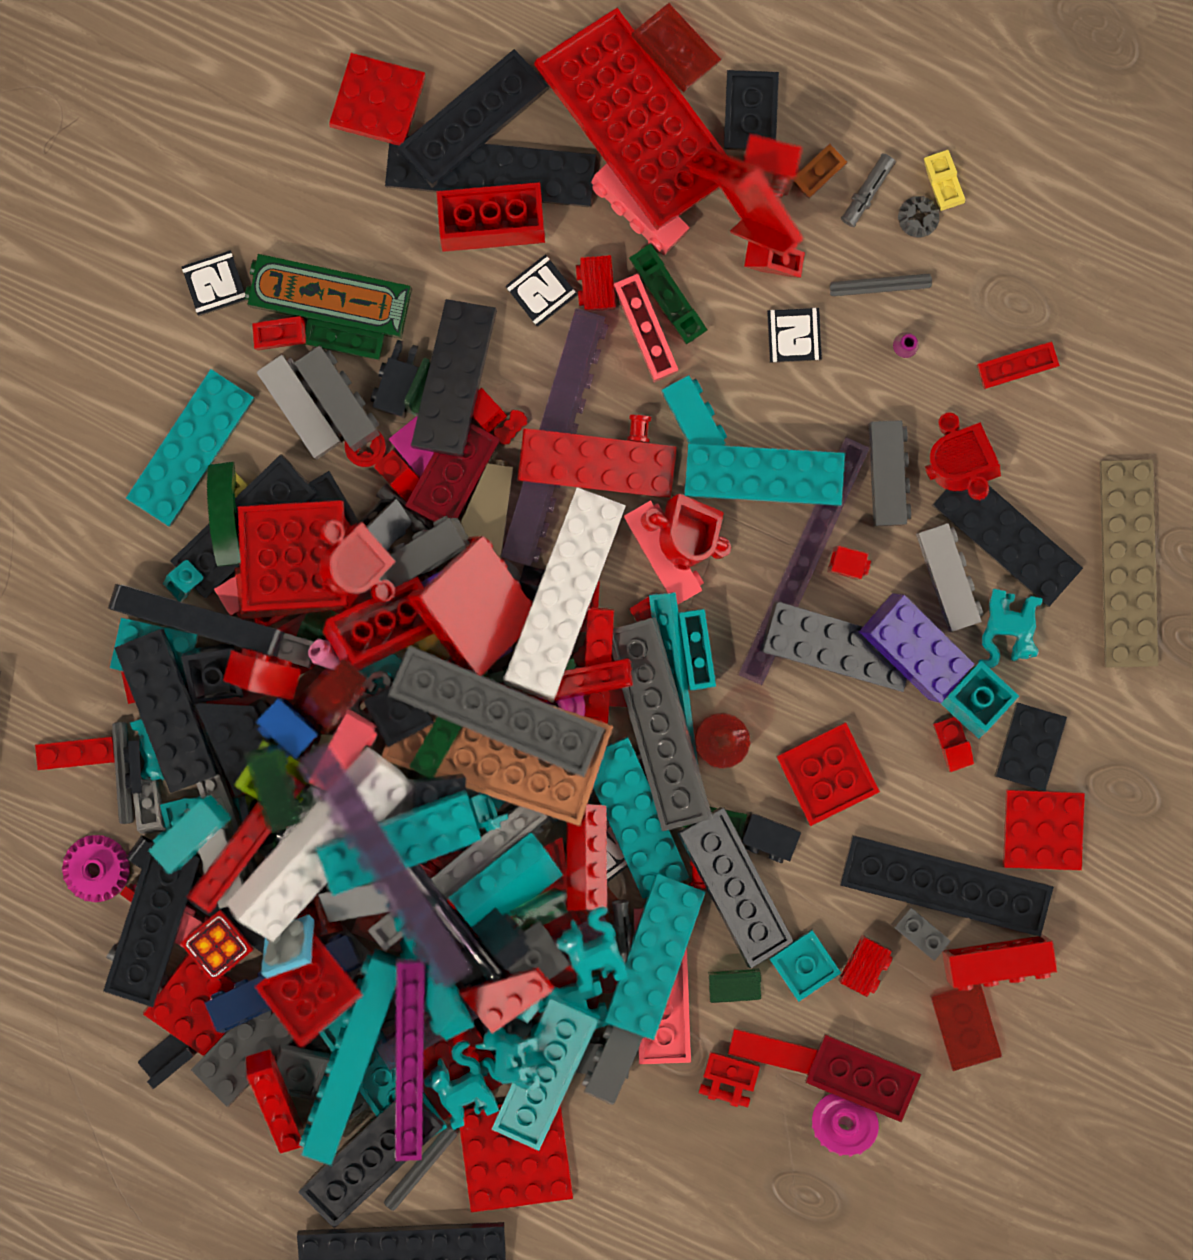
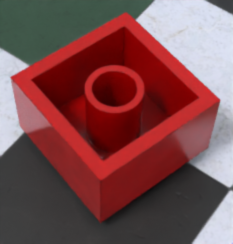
M242 648L241 653L231 650L223 681L247 690L293 700L301 669L292 667V661Z

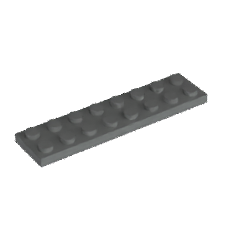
M656 617L613 629L612 655L614 661L628 658L631 663L633 686L624 687L622 690L662 831L713 818Z
M411 646L408 648L389 693L392 697L582 777L587 772L604 731V728Z
M336 921L319 938L326 945L329 944L328 939L335 935H347L351 937L363 964L367 954L372 955L340 921ZM362 967L347 973L351 980L362 971ZM270 1010L229 1030L191 1071L226 1107H229L250 1085L246 1076V1056L271 1049L275 1058L279 1045H289L294 1038L273 1010Z

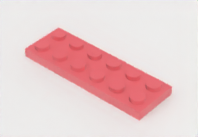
M634 908V932H636L644 908ZM687 947L655 1039L650 1040L643 1037L640 1044L639 1064L691 1063Z

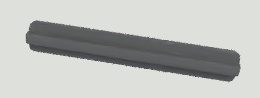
M931 274L836 281L830 283L829 289L831 296L926 289L932 286Z
M115 722L112 724L118 817L120 824H130L134 821L131 788L126 789L125 773H130L129 763H124L123 747H128L127 723Z
M448 1125L422 1155V1160H418L385 1199L384 1204L387 1208L394 1211L457 1137L458 1132L456 1130H453Z

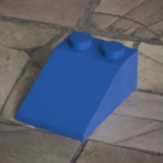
M279 697L257 721L260 725L257 729L267 739L273 737L280 743L277 748L287 757L292 755L296 758L319 732L318 728L286 698Z

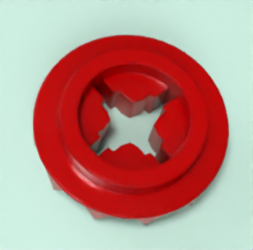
M380 433L379 436L371 441L370 448L374 452L373 455L365 451L358 456L360 449L354 452L345 440L344 448L348 459L360 467H372L377 464L386 452V443L383 435Z

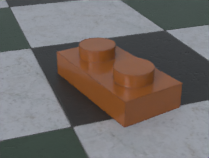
M828 144L796 175L793 183L810 199L847 164V161L831 144Z

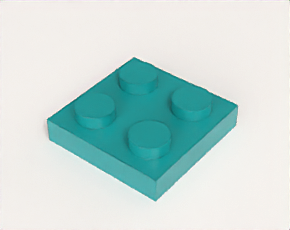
M812 929L769 958L798 1002L841 974Z

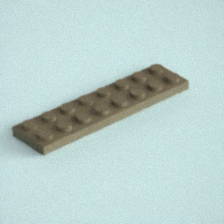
M1153 460L1100 461L1105 667L1158 666Z

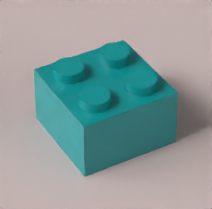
M980 661L940 704L979 739L1018 699L1019 695Z

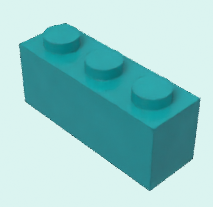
M688 375L661 390L689 444L725 446L724 439L728 437L721 424L716 426L712 418L715 412L708 401L703 402L700 396L703 390L696 378L692 380Z
M705 609L679 613L688 690L716 687Z
M212 795L204 798L199 796L188 805L190 810L185 815L182 813L170 823L173 827L168 832L163 831L153 840L155 845L149 852L169 874L180 870L232 818Z

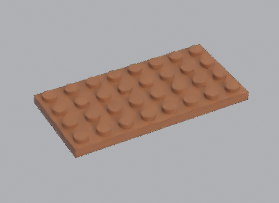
M555 707L604 728L584 777L466 727L461 728L434 777L464 774L466 776V788L580 826L613 726ZM430 713L435 722L437 715ZM432 725L390 747L385 745L382 758L390 763L413 770L409 766Z

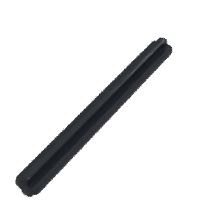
M420 864L404 869L487 979L493 982L500 980L503 972Z

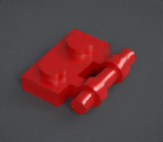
M710 1051L703 1077L711 1079L712 1083L711 1086L700 1084L698 1094L708 1096L707 1099L713 1101L719 1099L729 1102L730 1106L738 1107L740 1105L748 1108L751 1098L742 1096L743 1089L754 1091L760 1065ZM724 1083L734 1086L733 1093L719 1089L720 1084Z

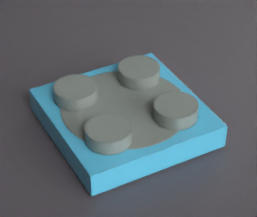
M310 915L293 920L273 942L265 937L262 974L266 978L311 963L314 919Z

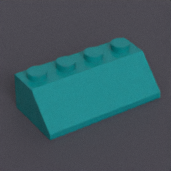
M531 832L451 895L449 900L472 928L495 907L502 915L507 912L511 917L563 876V874Z
M420 921L415 923L408 932L409 935H406L400 942L403 950L400 953V957L402 960H424L423 1008L426 1012L430 1011L433 1018L430 1020V1025L436 1035L440 1034L448 1040L473 1027L474 1023L459 994L460 992L435 937Z

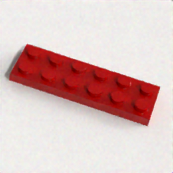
M523 428L518 480L671 498L677 447Z

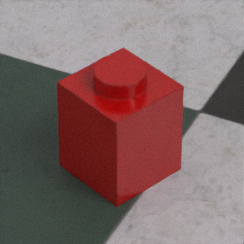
M482 387L478 390L472 417L486 432L490 433L507 415Z

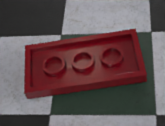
M471 423L463 457L434 452L405 506L434 522L445 516L448 519L459 518L500 439Z
M824 1033L805 1083L902 1123L921 1073Z

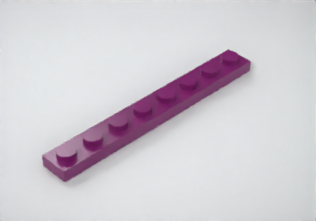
M423 959L397 960L396 1161L422 1160Z

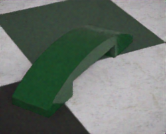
M651 243L629 257L645 286L686 345L708 330L665 268V264Z
M233 461L208 465L207 471L209 525L213 551L218 567L240 564V540L234 492L237 484L235 462Z

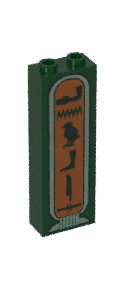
M262 254L257 255V260H252L250 275H253L252 284L247 285L245 291V300L248 301L247 305L250 308L293 317L301 316L307 320L309 318L402 339L412 293L411 286Z

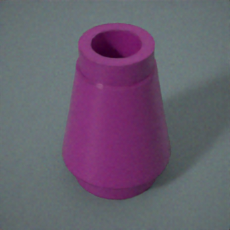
M908 332L897 335L893 342L895 353L902 358L914 356L919 348L917 338ZM906 339L911 340L912 347L905 346L904 341Z

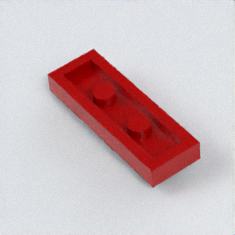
M1052 341L977 364L984 389L1060 366Z
M113 736L35 745L37 770L115 762Z

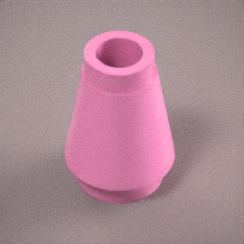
M319 639L312 643L308 655L313 663L336 672H341L344 669L327 640Z

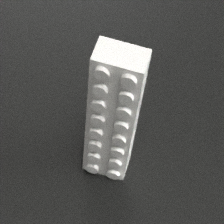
M580 488L576 489L503 685L553 703L626 505Z
M367 747L230 898L227 904L237 920L273 942L327 883L315 846L382 822L413 789V785L405 775Z

